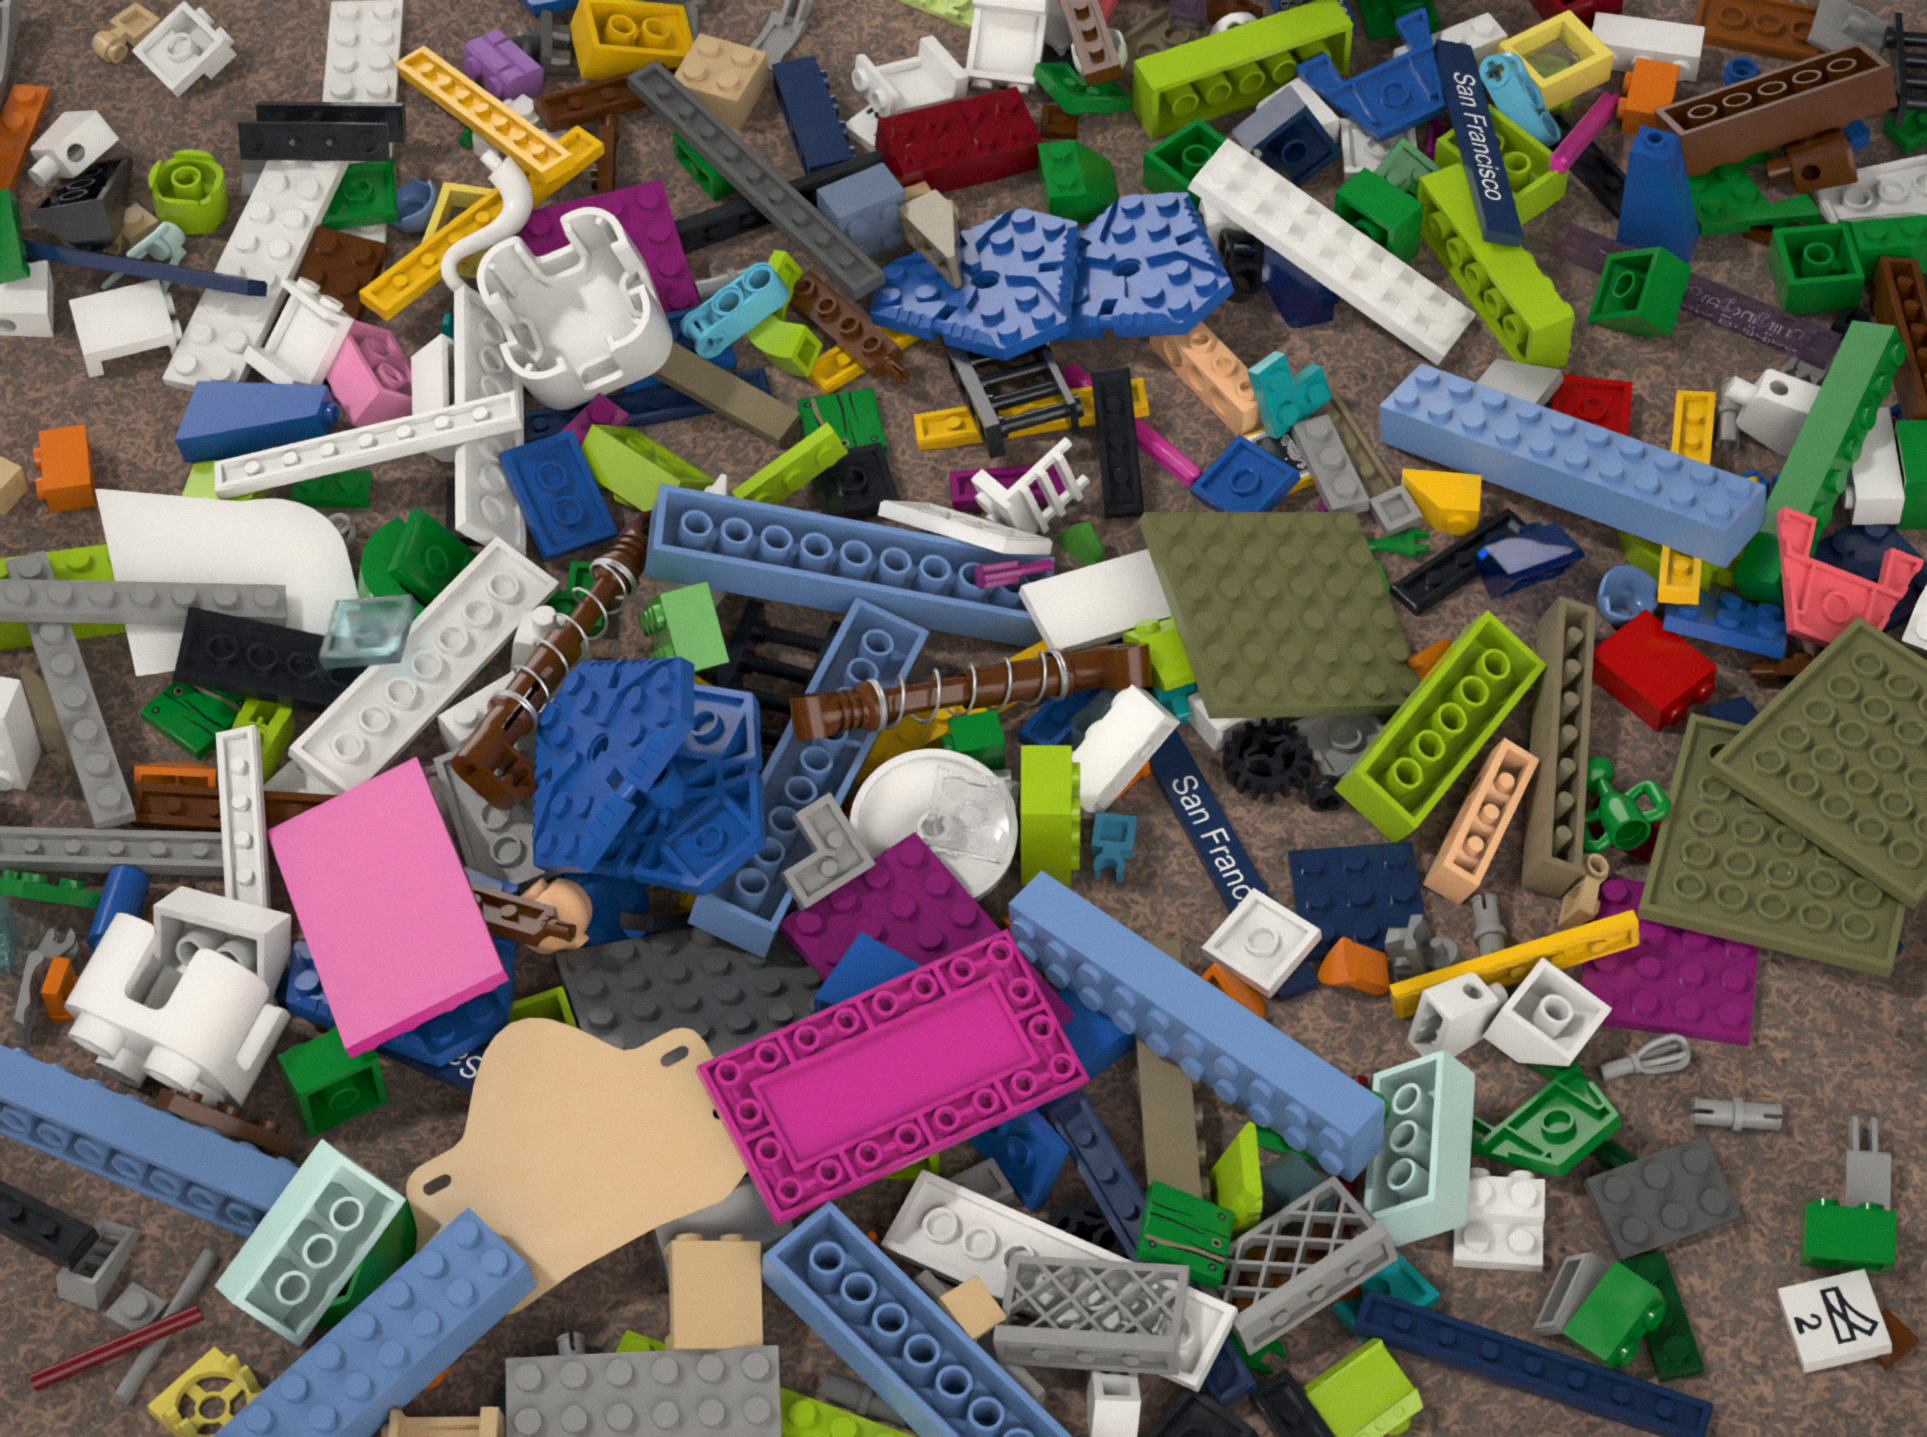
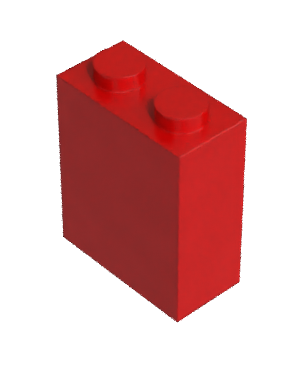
M1645 609L1594 648L1592 680L1654 731L1659 732L1668 724L1671 726L1677 725L1686 715L1688 708L1695 702L1703 704L1712 696L1716 688L1714 681L1717 666L1678 634L1662 630L1663 622Z

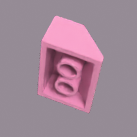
M354 320L326 375V379L331 386V392L340 401L346 412L347 420L353 426L359 428L412 415L411 364L390 330Z

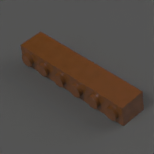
M1880 256L1869 289V295L1877 324L1896 326L1901 340L1906 346L1905 360L1901 366H1898L1892 379L1903 420H1927V291L1918 259Z

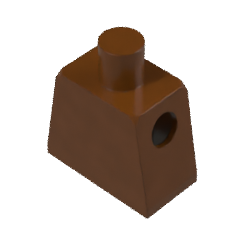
M1828 129L1816 133L1811 139L1804 141L1795 140L1783 144V158L1764 162L1769 184L1790 179L1798 193L1858 182L1852 147L1842 129Z

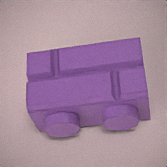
M499 29L485 34L483 38L478 37L468 41L464 46L463 69L465 74L471 80L476 79L485 87L488 93L502 103L508 98L515 100L522 94L530 99H534L542 94L544 69Z

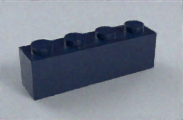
M815 56L772 64L773 89L804 174L808 175L856 158L857 153L854 145L848 146L847 144L849 136L845 120H838L837 117L839 116V107L835 94L829 95L828 93L830 86L827 72L825 69H819Z

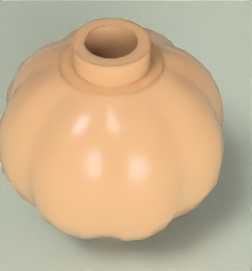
M541 878L520 896L556 907L559 921L575 924L577 929L575 938H572L571 942L549 936L543 939L537 947L524 944L530 950L540 954H552L564 949L567 951L580 948L589 939L585 931L592 918V903L589 895L580 884L565 878H557L548 884Z

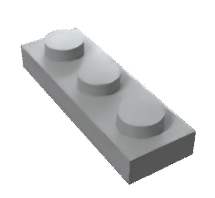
M1329 414L1298 421L1291 426V435L1327 511L1356 512V514L1368 511L1370 499Z

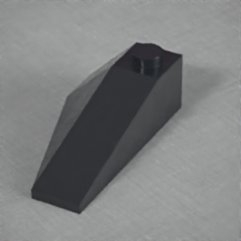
M125 156L95 162L78 176L74 177L75 182L69 185H61L55 189L56 198L51 200L50 197H43L37 201L29 212L31 220L77 249L90 247L91 251H99L111 247L122 231L133 166L132 157Z

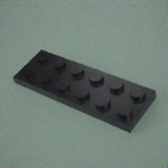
M189 606L172 681L324 713L385 649L372 646L369 657L353 658L354 650L340 659L333 651L345 644L347 640ZM351 642L339 652L344 654L357 643ZM361 644L358 655H366L368 645Z

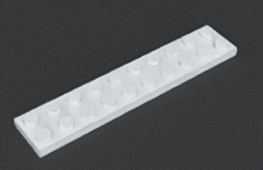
M403 0L331 1L322 102L397 103L399 72L394 63L401 59L404 21ZM389 142L390 158H393L394 142ZM350 161L349 164H351V163H358V162H365V161ZM388 223L336 230L387 244ZM385 263L382 267L380 275L385 272Z

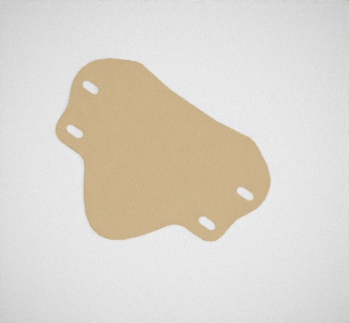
M526 1018L508 1024L495 1035L483 1054L472 1090L467 1124L462 1139L454 1148L417 1167L407 1181V1199L417 1228L416 1253L469 1207L528 1264L537 1284V1287L506 1314L508 1315L521 1311L572 1273L663 1224L722 1202L733 1192L747 1170L721 1119L714 1118L713 1112L715 1108L695 1071L697 1065L714 1058L704 1040L692 1029L677 1028L637 1049L622 1050L580 1029L551 1019ZM681 1046L688 1048V1056L668 1067L661 1064V1058L665 1054ZM444 1174L451 1177L450 1185L432 1195L424 1193L423 1188L430 1181Z

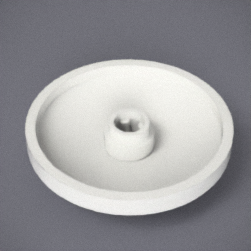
M920 749L906 752L879 766L869 775L859 789L853 802L849 822L872 859L916 832L976 902L989 894L1005 876L1013 860L1018 836V822L1013 801L998 777L977 760L964 754L944 749Z

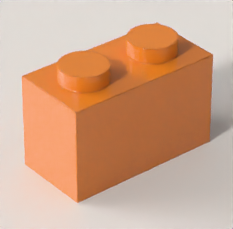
M1636 57L1633 72L1626 71L1622 93L1628 94L1627 98L1620 97L1616 119L1623 120L1621 133L1637 135L1641 125L1657 129L1654 110L1673 104L1680 65Z
M86 424L39 431L40 447L33 448L36 470H42V477L35 478L39 501L46 500L49 513L96 507L92 448Z

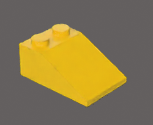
M579 0L569 25L581 78L588 80H602L640 70L656 60L660 64L664 63L667 69L679 67L694 43L684 5L634 0Z

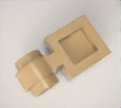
M137 2L133 3L109 20L110 31L101 30L93 37L91 45L94 53L107 63L109 61L113 63L119 62L127 54L128 47L125 44L129 43L135 48L161 23V19Z
M137 202L125 209L122 231L115 242H113V245L97 252L118 255L121 251L122 243L132 249L155 231L160 225L159 220Z
M1597 853L1583 855L1582 874L1564 892L1558 927L1564 930L1575 928L1585 922H1589V920H1593L1600 907V900L1597 899L1599 886L1607 879L1609 871L1608 862L1602 855Z

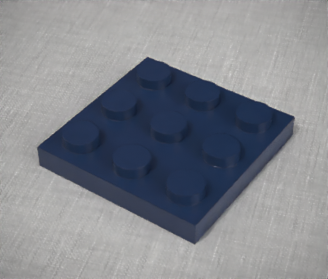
M1891 524L1850 525L1817 542V550L1813 557L1815 560L1878 583L1884 552L1890 548H1895L1920 559L1923 558ZM1925 560L1920 571L1913 576L1908 584L1909 588L1904 597L1897 602L1890 613V619L1882 632L1886 633L1910 620L1915 605L1927 584V562Z
M1412 841L1288 851L1287 860L1296 915L1319 928L1322 939L1305 957L1307 962L1323 961L1329 951L1342 937L1386 953L1385 940L1389 927H1408L1411 915H1423L1426 921Z

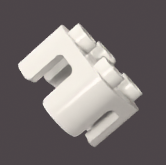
M596 207L579 208L564 214L560 218L565 235L571 244L544 256L537 257L533 255L521 237H510L490 248L483 256L477 270V285L482 300L501 325L508 340L500 344L506 363L540 404L551 409H571L593 400L599 393L605 395L648 377L664 365L672 349L671 328L642 255L615 216L606 210Z
M116 913L64 1004L65 1009L76 1020L68 1033V1037L83 1048L98 1055L94 1064L100 1070L129 1086L141 1088L147 1075L160 1083L172 1088L170 1091L175 1093L180 1091L189 1094L191 1090L203 1094L201 1103L214 1108L218 1100L241 1108L291 1015L286 1009L279 1006L274 1007L267 1003L263 1007L269 994L267 984L244 966L208 948H202L194 954L184 974L173 969L154 955V951L160 942V935L151 923L129 914Z

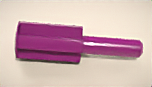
M1443 114L1433 118L1431 125L1427 127L1425 155L1433 162L1436 139L1447 133V128L1442 125Z
M1011 559L977 565L974 569V579L979 589L1019 583V577L1052 571L1054 562L1051 559L1018 564V560Z

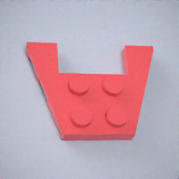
M1786 506L1779 509L1776 519L1787 634L1826 648L1858 616L1883 631L1890 619V613L1897 602L1904 597L1909 588L1908 584L1913 576L1920 571L1924 560L1895 548H1890L1884 552L1878 583L1810 558L1809 553L1817 518Z

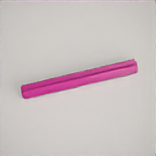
M1608 91L1604 92L1549 157L1551 163L1548 165V168L1551 172L1557 170L1560 174H1563L1570 168L1617 111V102L1620 99L1617 93L1611 95Z
M1070 364L1061 372L1069 389L1092 386L1091 376L1076 364ZM1140 417L1135 418L1138 447L1182 484L1190 488L1203 474L1202 469Z

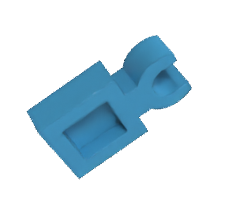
M1096 812L1091 841V855L1096 856L1093 861L1094 880H1100L1101 871L1104 868L1110 867L1116 870V882L1121 883L1125 876L1124 859L1132 860L1137 816Z

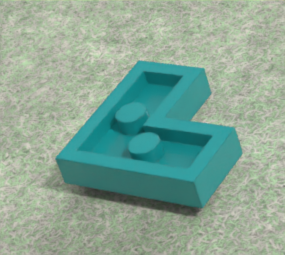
M1274 351L1247 371L1266 434L1275 439L1280 438L1291 430V426L1296 424V422L1304 420L1332 399L1323 366L1311 363L1292 377L1286 355Z

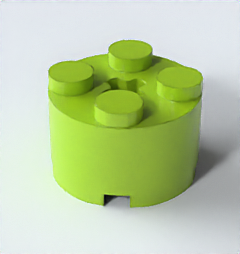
M191 149L174 152V158L164 163L161 159L155 163L149 173L148 182L159 224L164 221L171 222L178 226L184 235L213 233L218 228V225L227 217L230 209V200L221 164L219 166L215 162L214 157L209 153Z

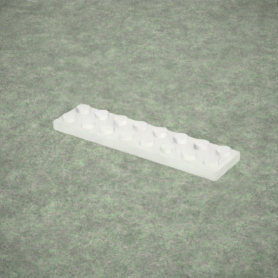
M1229 138L1198 172L1187 188L1437 366L1476 315V313Z
M267 161L214 270L216 273L266 281L265 283H268L266 297L241 295L206 288L162 377L165 385L193 392L197 381L246 382L252 366L244 361L242 356L248 345L262 348L288 293L286 289L280 286L283 278L294 280L316 226H320L350 161Z
M464 284L454 292L455 405L517 390L522 404L523 428L455 444V530L484 546H487L498 536L523 556H526V521L498 460L500 452L524 445L523 383L511 370L503 357L500 344L508 340L501 325L485 306L481 294Z
M496 536L405 629L403 640L397 642V637L289 747L288 756L339 795L382 774L516 635L523 612L534 611L537 607L543 606L558 591L560 582Z
M923 1169L881 1243L884 1252L924 1270L928 1269L931 1273L960 1285L977 1275L996 1302L1003 1304L1011 1255L1132 1262ZM1020 1270L1018 1283L1028 1292L1046 1278L1039 1271ZM1072 1273L1060 1283L1072 1295L1090 1281L1084 1274ZM1116 1276L1105 1284L1115 1297H1118L1135 1285L1129 1277ZM1160 1279L1149 1288L1162 1300L1177 1289L1178 1281ZM1188 1286L1179 1348L1181 1359L1178 1376L1158 1375L1199 1392L1233 1326V1319L1239 1314L1237 1308ZM1054 1287L1035 1299L1036 1303L1046 1313L1065 1300ZM1096 1290L1079 1304L1091 1316L1107 1305L1109 1301ZM1017 1293L1015 1300L1020 1297ZM1143 1293L1124 1305L1135 1318L1154 1306ZM1028 1305L1019 1311L1037 1320L1039 1318ZM1174 1305L1169 1308L1172 1311V1313ZM1073 1308L1054 1320L1060 1329L1071 1330L1084 1321ZM1118 1311L1099 1323L1105 1332H1118L1129 1324ZM1160 1314L1146 1324L1144 1328L1150 1335L1170 1336L1171 1323L1163 1314Z

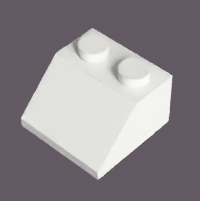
M1542 957L1500 1010L1483 1037L1518 1063L1569 1066L1612 1008Z

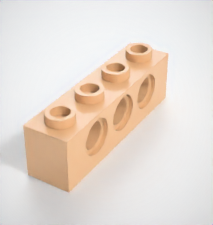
M1202 321L1186 335L1150 336L1149 346L1236 436L1239 434L1244 436L1264 428L1247 373L1249 369Z
M1506 738L1484 758L1423 885L1457 904H1461L1479 887L1540 760L1539 758Z

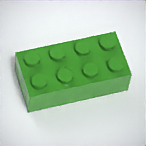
M708 581L661 593L642 605L643 612L638 614L643 636H650L654 651L649 653L650 659L683 657L694 663V675L711 671L729 662Z

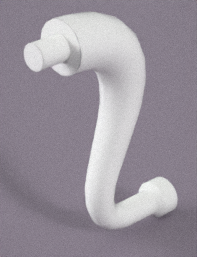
M490 148L483 154L480 160L493 172L487 179L493 183L501 194L503 208L500 215L492 223L459 240L444 254L440 265L441 275L453 293L464 284L468 286L457 273L456 267L459 261L466 256L490 248L516 235L527 223L532 211V188L526 175L510 156L503 161Z

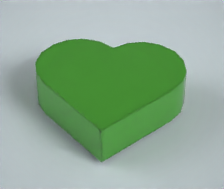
M1089 521L1072 525L1059 534L1060 546L1086 567L1104 562V548Z

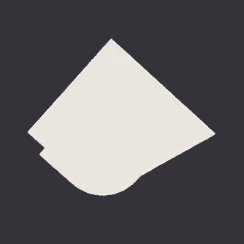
M95 489L115 581L286 585L287 628L347 641L352 638L346 612L362 610L347 548L337 528L318 511L298 502L276 498L230 501ZM125 624L136 677L175 671L185 625Z

